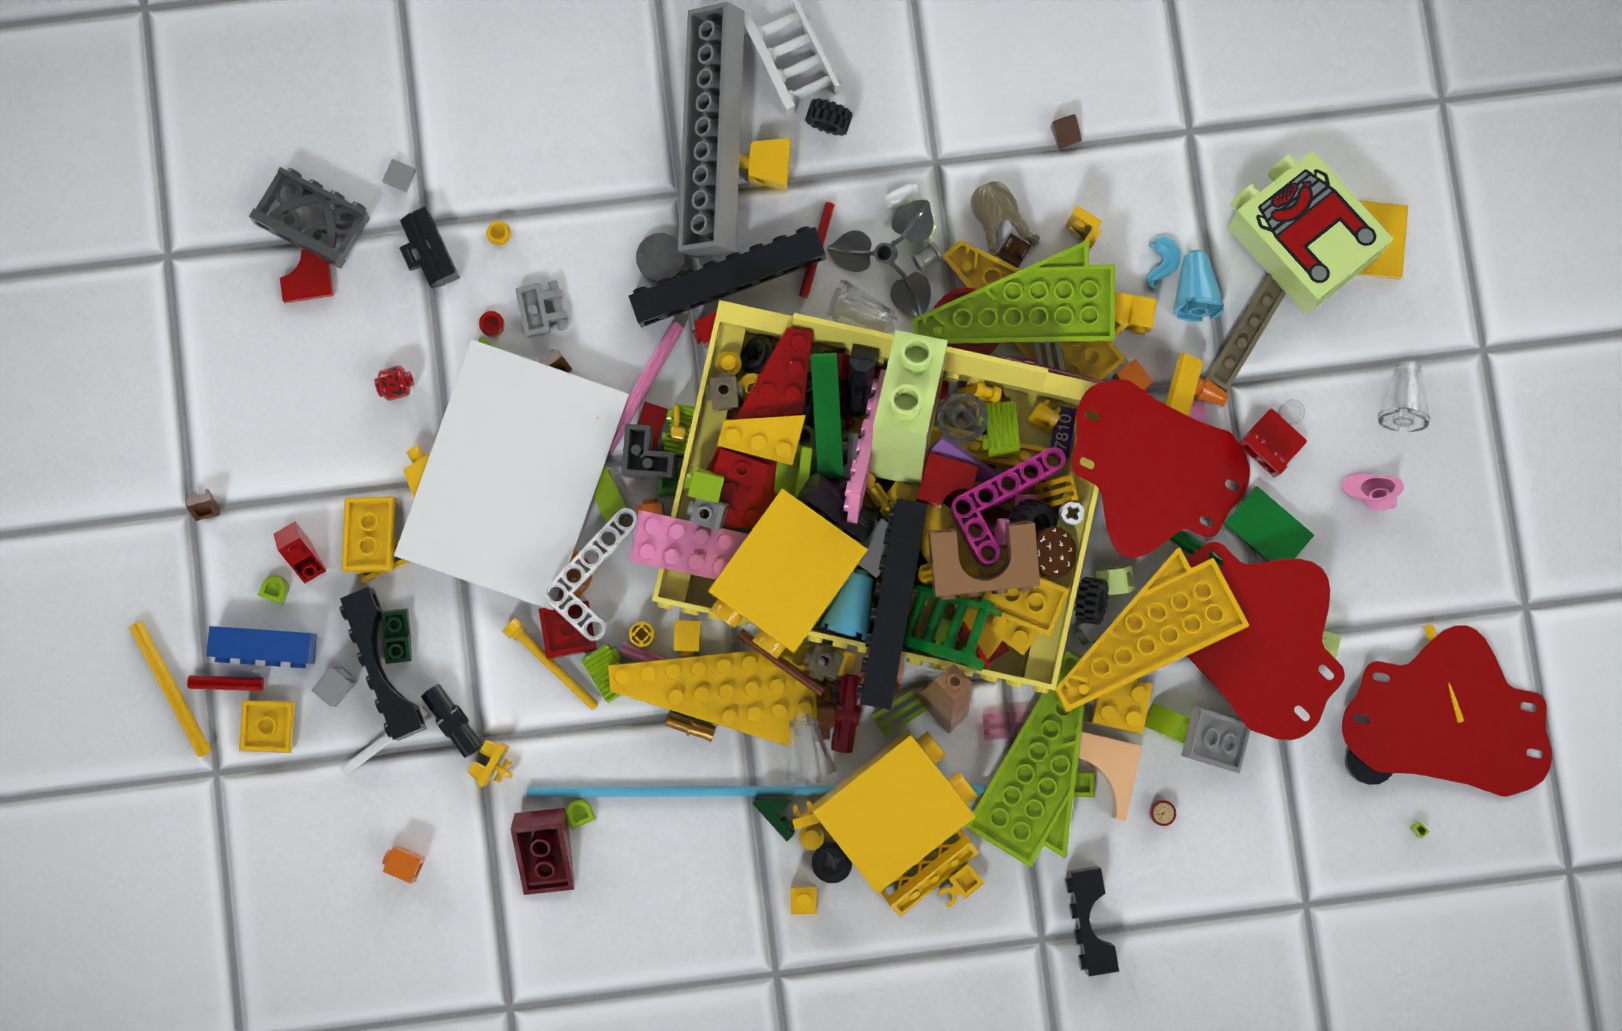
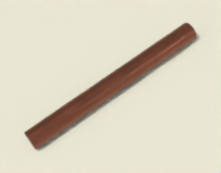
M744 629L737 636L818 696H821L826 689L782 656L776 659L752 641L754 636Z

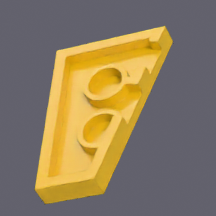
M806 415L724 420L717 446L793 465Z

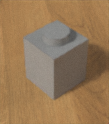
M330 667L311 691L330 707H337L356 683L351 679L353 675L344 667Z

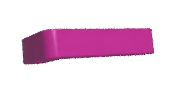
M1049 448L954 499L950 507L951 517L979 565L982 567L992 566L1000 556V548L981 513L1059 472L1066 459L1061 449ZM1046 457H1056L1058 459V466L1052 467L1048 465ZM1024 468L1034 469L1036 477L1033 479L1027 478L1023 472ZM1004 479L1012 481L1014 489L1010 491L1003 489L1001 481ZM981 491L988 492L991 495V501L987 503L982 502L978 497V493ZM958 503L966 504L969 508V513L965 515L959 514L956 511V505ZM972 525L978 526L981 529V536H971L968 532V527ZM981 549H991L994 553V558L991 560L984 559L981 556Z

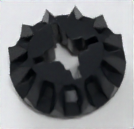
M757 336L745 345L741 354V367L746 373L758 374V372H761L775 347L771 343L772 340L765 336Z
M828 842L815 850L812 857V868L820 880L826 883H838L850 874L852 862L836 842ZM827 852H829L834 859L843 858L842 860H839L838 863H836L837 873H835L834 869L832 870L830 866L821 867L828 861Z

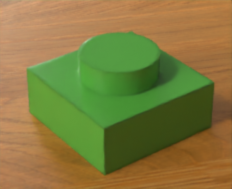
M676 469L675 481L657 480V493L659 497L676 495L681 469Z

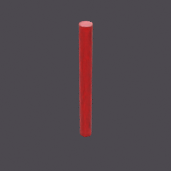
M825 202L817 230L822 246L824 245L835 204ZM818 263L806 268L799 292L800 297H809Z

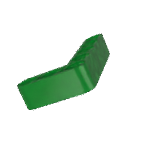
M837 353L811 354L817 474H821L827 480L844 478Z

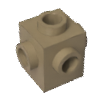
M730 372L715 374L716 378H710V385H706L707 401L712 400L713 411L739 409L738 398L743 397L742 382H737L736 376H731ZM723 388H728L727 394H720Z
M821 643L819 646L816 644L812 647V650L808 648L804 655L803 663L806 664L804 670L810 672L808 676L815 680L823 681L825 678L829 681H834L837 678L845 656L834 652L835 647ZM820 659L824 661V666L821 665Z

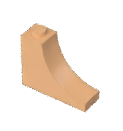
M1082 732L1079 758L1095 767L1106 780L1112 795V818L1126 821L1142 746Z

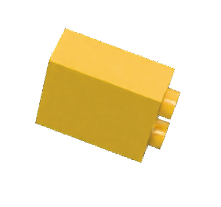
M781 489L708 590L711 595L717 598L710 611L733 628H736L741 619L745 618L760 629L752 641L776 659L779 658L785 648L795 654L862 561L868 549L787 491Z
M907 729L812 804L813 814L877 894L976 817L968 804L978 795L960 772H957L949 780L936 765L946 754L927 731L916 739Z

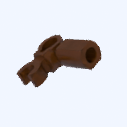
M823 679V681L817 682L826 689L821 696L815 693L817 728L820 729V740H830V729L835 722L831 681Z

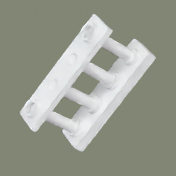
M793 0L794 13L768 25L756 27L753 19L744 23L745 34L786 117L795 114V104L798 103V100L828 86H831L834 94L839 93L840 83H842L836 69L832 70L808 22L810 16L804 5L800 6L798 0ZM799 22L804 32L803 35L775 48L766 47L763 41L766 39V36ZM807 43L810 44L815 54L814 56L784 70L781 68L777 70L774 63L777 57ZM820 64L825 77L798 90H787L784 83L787 82L788 78Z

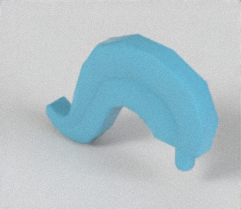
M1167 237L1158 238L1155 240V243L1149 244L1150 248H1156V253L1162 258V264L1147 275L1146 284L1151 291L1156 288L1154 282L1171 275L1178 269L1181 261L1178 246L1173 239Z

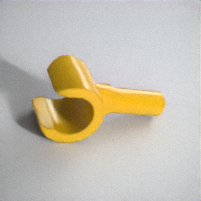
M674 406L671 438L674 441L684 442L686 428L679 427L680 406Z

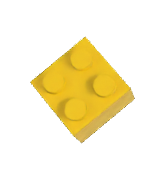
M1135 680L1093 700L1088 723L1135 734H1143L1153 684Z

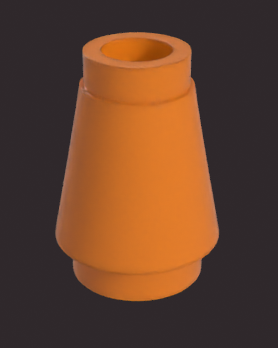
M1199 377L1194 400L1224 406L1228 400L1229 393L1206 377Z

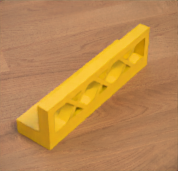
M961 829L956 832L960 836L957 842L953 845H946V840L933 850L939 851L936 859L926 861L927 856H925L913 866L919 867L918 873L915 876L907 877L908 871H906L892 882L899 883L898 889L889 896L885 889L880 892L899 917L903 916L979 854Z

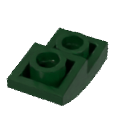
M408 608L382 611L384 631L382 641L385 663L411 662L412 649Z

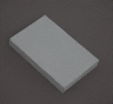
M1194 706L1181 756L1240 773L1250 729L1241 720Z

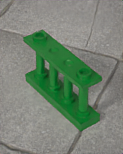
M919 581L918 585L913 584L912 591L918 594L906 624L902 647L982 671L985 661L977 658V652H975L988 614L1001 617L1003 612L994 608V602L980 598L979 602L956 596L954 599L941 600L940 596H935L933 593L932 585L924 584ZM927 597L937 599L925 635H921L920 639L915 638L916 634L914 632ZM947 602L956 604L957 608L945 641H942L941 645L935 644L936 640L934 638ZM967 609L977 610L978 613L965 648L962 647L961 651L955 650L957 646L954 644Z

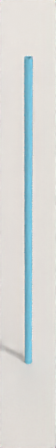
M970 785L977 795L984 794V785ZM835 786L527 787V797L824 796Z

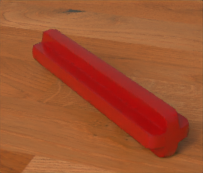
M190 675L187 680V687L189 689L262 691L264 689V678Z

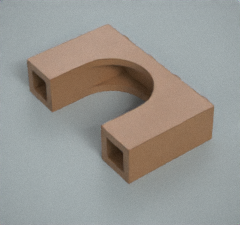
M1032 521L1005 523L1007 540L1006 561L999 571L987 577H975L963 570L959 561L957 532L955 529L928 531L932 586L935 596H940L941 600L956 598V594L966 593V597L981 596L984 591H992V594L1008 593L1007 589L1018 588L1019 592L1034 590L1033 586H1040L1035 523Z

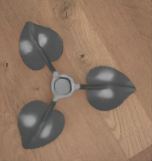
M915 200L897 210L892 219V229L902 235L890 244L880 243L874 251H870L872 242L869 236L862 231L853 230L843 234L827 247V251L833 260L851 272H862L868 269L871 263L870 256H875L876 260L880 263L890 264L903 278L897 280L892 285L890 295L894 305L901 311L916 317L926 312L931 300V286L928 279L920 272H914L907 277L894 261L898 256L895 246L903 241L905 237L909 242L915 244L924 242L930 237L934 227V220L928 200Z

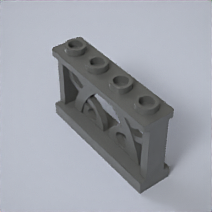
M279 167L278 173L256 209L253 208L251 211L250 219L258 227L341 269L346 262L345 258L364 226L370 220L366 212L367 209L358 202L353 201V203L344 200L345 197L337 191L332 190L328 192L324 190L323 186L313 179L307 181L301 178L302 175L292 168L286 170ZM292 184L297 188V191L291 194L287 190L286 195L289 200L285 202L280 196V190L284 185ZM304 191H306V192H308V193H310V194H309V195H304ZM276 199L280 206L267 215L266 213ZM320 204L326 217L327 226L315 225L308 228L304 233L300 232L301 221L295 209L307 205ZM330 204L337 208L333 211ZM287 213H291L294 217V222L290 225L285 224V220L290 218ZM347 213L354 217V223L350 228L337 229L336 224L345 225L348 220H341L342 214ZM315 232H327V235L321 233L322 238L320 240L314 239ZM337 235L346 236L338 250H335Z

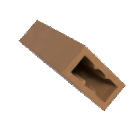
M953 664L932 679L914 697L928 709L927 711L949 734L968 716L972 683Z

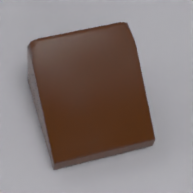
M1075 114L1052 122L1050 127L1058 149L1082 141Z

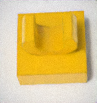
M1049 399L1044 400L1043 403L1040 402L1027 419L1047 434H1049L1061 417L1059 415L1061 411L1059 406L1055 411L1047 407L1050 402Z
M806 801L808 810L804 813L798 810L797 804L793 806V812L798 816L792 819L795 830L820 823L812 812L813 808L810 801Z

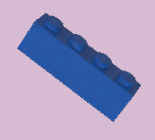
M209 626L206 656L215 657L214 662L230 663V659L233 658L240 659V664L255 665L256 660L265 661V666L281 667V662H291V668L306 669V664H314L317 634Z

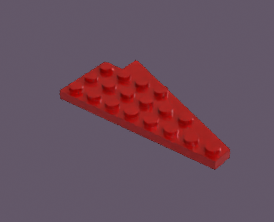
M785 328L733 420L803 415L813 330ZM721 446L717 447L705 470L713 471ZM728 449L770 464L762 489L724 477L719 501L729 503L723 527L753 529L778 495L774 492L777 461Z

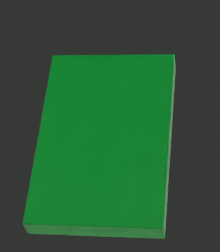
M1258 486L1249 493L1224 522L1228 529L1266 561L1295 559L1314 537L1312 532Z

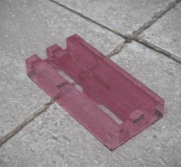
M1032 711L982 714L984 740L1017 738L1019 732L990 734L989 729L1023 727L1025 722L989 724L988 719L1029 717Z

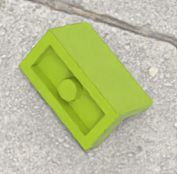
M798 444L793 465L777 461L774 482L775 493L778 494L781 489H784L797 498L805 482L809 479L812 447L810 445Z

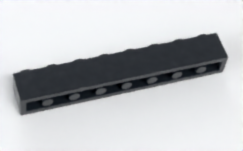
M805 226L795 231L796 234L788 237L780 235L775 237L772 243L753 245L749 248L750 251L745 253L734 252L727 255L726 260L718 263L716 260L705 263L703 268L699 270H685L679 274L680 277L672 280L664 278L657 281L653 287L647 288L643 286L633 290V294L628 295L638 324L641 328L826 260V254L816 227L810 228Z
M896 499L895 504H890L888 519H892L891 530H885L883 544L888 545L886 555L881 554L879 570H883L882 581H876L874 595L879 596L877 606H872L869 620L874 622L872 632L867 631L865 647H870L868 658L863 657L860 672L865 673L864 682L858 683L856 698L860 699V705L887 710L892 708L928 505L925 503Z

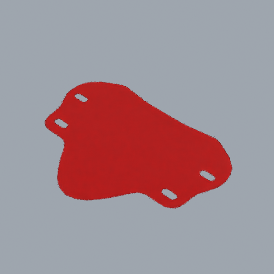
M1126 379L1100 382L1091 386L1081 398L1076 413L1077 439L1071 457V468L1076 476L1095 484L1099 488L1102 496L1106 527L1110 541L1116 551L1127 558L1143 557L1160 547L1177 532L1185 529L1205 538L1216 536L1229 511L1244 496L1250 479V466L1246 454L1234 435L1227 430L1199 422L1152 397L1132 381ZM1086 410L1097 413L1099 420L1095 422L1085 416ZM1084 457L1093 461L1094 468L1089 469L1081 465L1080 459ZM1226 480L1237 483L1239 486L1238 490L1233 491L1227 488L1225 485ZM1201 516L1212 519L1214 522L1213 526L1209 527L1200 522Z
M1212 541L1203 545L1186 558L1190 567L1193 568L1210 560L1209 553H1216L1223 561V565L1219 569L1250 626L1187 657L1225 696L1245 726L1251 731L1279 740H1295L1307 735L1317 726L1326 702L1345 679L1343 666L1325 649L1322 642L1330 604V585L1326 573L1322 567L1314 562L1303 559H1280L1256 564H1245L1240 562L1219 542ZM1325 665L1333 673V679H1326L1319 672L1318 667ZM1296 706H1301L1309 714L1310 718L1308 721L1302 720L1294 711Z
M1455 625L1443 630L1408 664L1397 665L1381 661L1368 664L1364 670L1358 693L1347 706L1343 715L1342 734L1345 743L1355 756L1377 772L1428 776L1467 784L1499 796L1508 797L1530 790L1541 783L1547 776L1552 762V749L1546 732V701L1538 693L1510 686L1486 639L1476 629L1467 625ZM1373 674H1387L1390 680L1388 682L1374 680ZM1449 683L1455 694L1456 700L1458 702L1460 711L1464 719V721L1458 723L1449 689ZM1523 702L1535 704L1537 710L1535 712L1525 711L1521 709L1520 705ZM1353 715L1368 716L1369 722L1367 724L1355 722ZM1528 749L1540 750L1543 756L1542 758L1529 757L1526 751Z

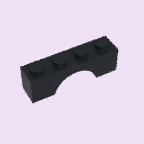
M1094 866L1067 871L1068 878H1065V887L1067 893L1072 895L1073 903L1069 904L1071 918L1076 919L1077 929L1073 931L1076 945L1080 944L1082 954L1078 955L1081 971L1085 970L1089 977L1120 972L1115 945L1099 939L1094 934L1090 925L1092 906L1100 897L1106 894L1101 868Z

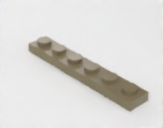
M1270 273L1265 277L1206 376L1207 379L1225 392L1229 390L1286 294L1276 280H1273Z

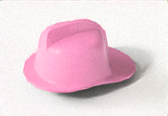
M1357 473L1347 476L1342 481L1341 488L1350 497L1361 499L1368 509L1384 511L1396 508L1397 496L1404 490V483L1396 477Z

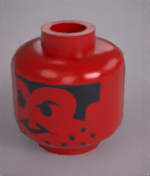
M402 366L380 370L378 378L374 379L378 395L388 401L408 396L411 391L410 386H414L411 372H406Z

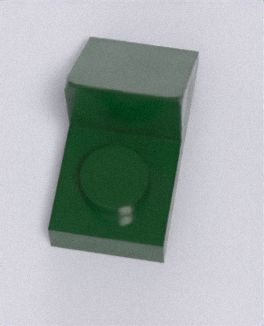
M756 799L752 804L786 842L794 836L792 831L794 825L785 815L782 818L778 816L792 800Z

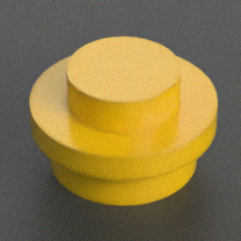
M502 221L491 223L486 231L488 240L496 246L507 244L512 235L510 227Z
M733 351L722 352L716 359V368L719 373L730 372L731 376H734L741 369V359Z
M815 824L803 827L799 833V841L808 850L818 849L824 842V832Z

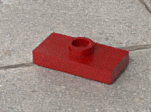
M721 447L712 472L762 489L770 464Z

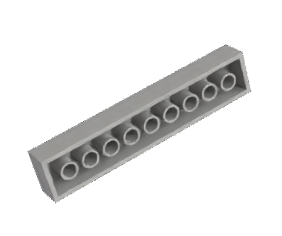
M729 2L688 10L678 251L693 257L736 252L745 11Z

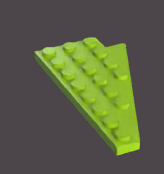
M1084 241L913 318V334L948 340L947 343L1115 341V264L1089 265V241Z
M1068 651L1062 659L1056 687L1080 661L1079 657ZM1049 689L1048 694L1042 693L973 811L976 817L965 825V828L1032 868L1044 846L1063 858H1066L1068 854L1085 704L1065 713L1054 690Z

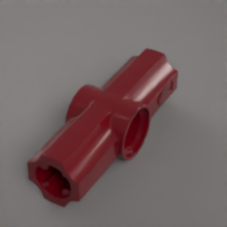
M842 674L838 701L836 700L834 709L835 724L831 741V750L840 753L853 752L856 726L859 725L861 714L860 699L856 698L858 683H863V677Z

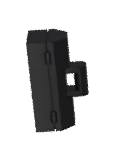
M426 206L404 216L400 222L409 243L401 246L399 249L409 271L421 267L431 288L446 285V283L448 284L459 279L460 276ZM415 248L417 249L421 258L417 261L415 260L413 253L411 251Z
M859 345L852 346L845 407L850 416L861 418L866 414L868 400L872 397L871 390L876 373L878 349Z
M813 474L805 482L796 499L855 541L865 542L874 526L875 516L861 506L857 524L847 522L848 512L844 511L846 497L841 492L842 490L846 491L848 481L840 477L834 485L821 474Z

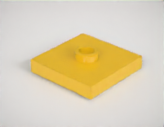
M242 700L239 751L292 753L295 702Z

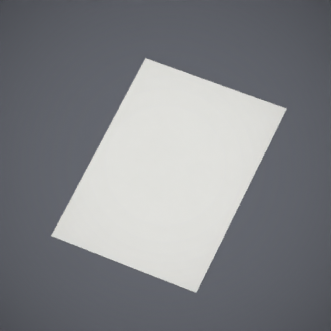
M471 339L394 556L553 610L546 601L545 590L570 563L629 394ZM555 588L550 591L549 598L552 601L556 602L560 589Z

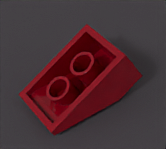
M565 808L514 813L510 830L523 894L530 895L574 890L570 833Z

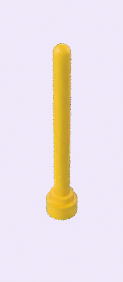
M514 618L503 629L502 632L509 639L512 637L514 640L517 639L588 708L594 710L598 707L597 701L553 659L546 658V652L524 632L523 623L518 618Z

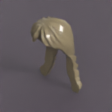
M991 181L975 190L971 197V208L986 231L989 254L997 257V250L999 248L998 225L1001 219L1010 221L1011 225L1019 233V236L1028 241L1030 245L1036 246L1039 243L1040 237L1029 231V227L1019 214L1017 201L1006 185L1001 182Z

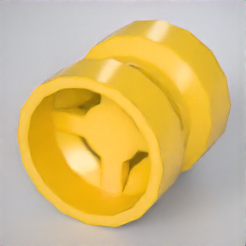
M637 622L630 628L629 638L634 645L645 648L653 644L656 632L650 624Z

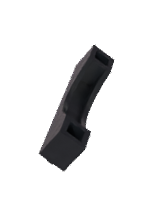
M366 587L340 598L342 606L339 607L344 620H348L351 627L348 633L354 644L357 643L360 651L357 653V657L361 666L366 667L368 673L366 681L369 688L375 691L377 697L375 705L378 712L384 715L386 723L383 725L389 738L392 737L393 740L400 741L426 730L427 727L419 706L409 701L396 690L382 668L378 653V632L382 618V608L375 590Z

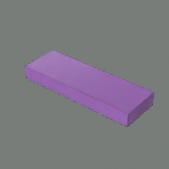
M942 434L927 452V455L930 452L979 466L975 482L990 480L1000 474L945 434Z

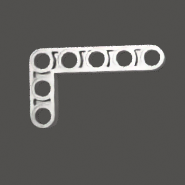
M629 508L619 510L545 590L547 603L590 641L600 640L605 634L606 627L604 622L579 600L574 593L635 529L637 515ZM625 514L631 516L633 519L632 525L629 527L621 526L618 520L620 516ZM605 533H612L616 541L613 545L608 546L603 544L601 537ZM593 551L597 553L599 559L595 564L585 562L584 555L587 552ZM570 570L579 571L581 574L580 581L576 583L569 582L566 577L567 573ZM559 588L563 591L564 597L562 600L555 602L549 598V593L552 589ZM577 605L581 607L583 614L580 618L572 619L569 617L568 609L571 606ZM595 622L601 626L602 630L598 636H591L587 633L586 629L590 623Z

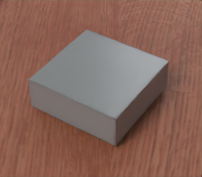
M392 159L382 182L407 192L416 169Z

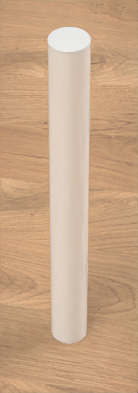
M421 706V714L423 717H425L428 714V712L423 706ZM387 734L380 737L342 766L340 769L345 776L349 775L393 741L392 737L389 738Z

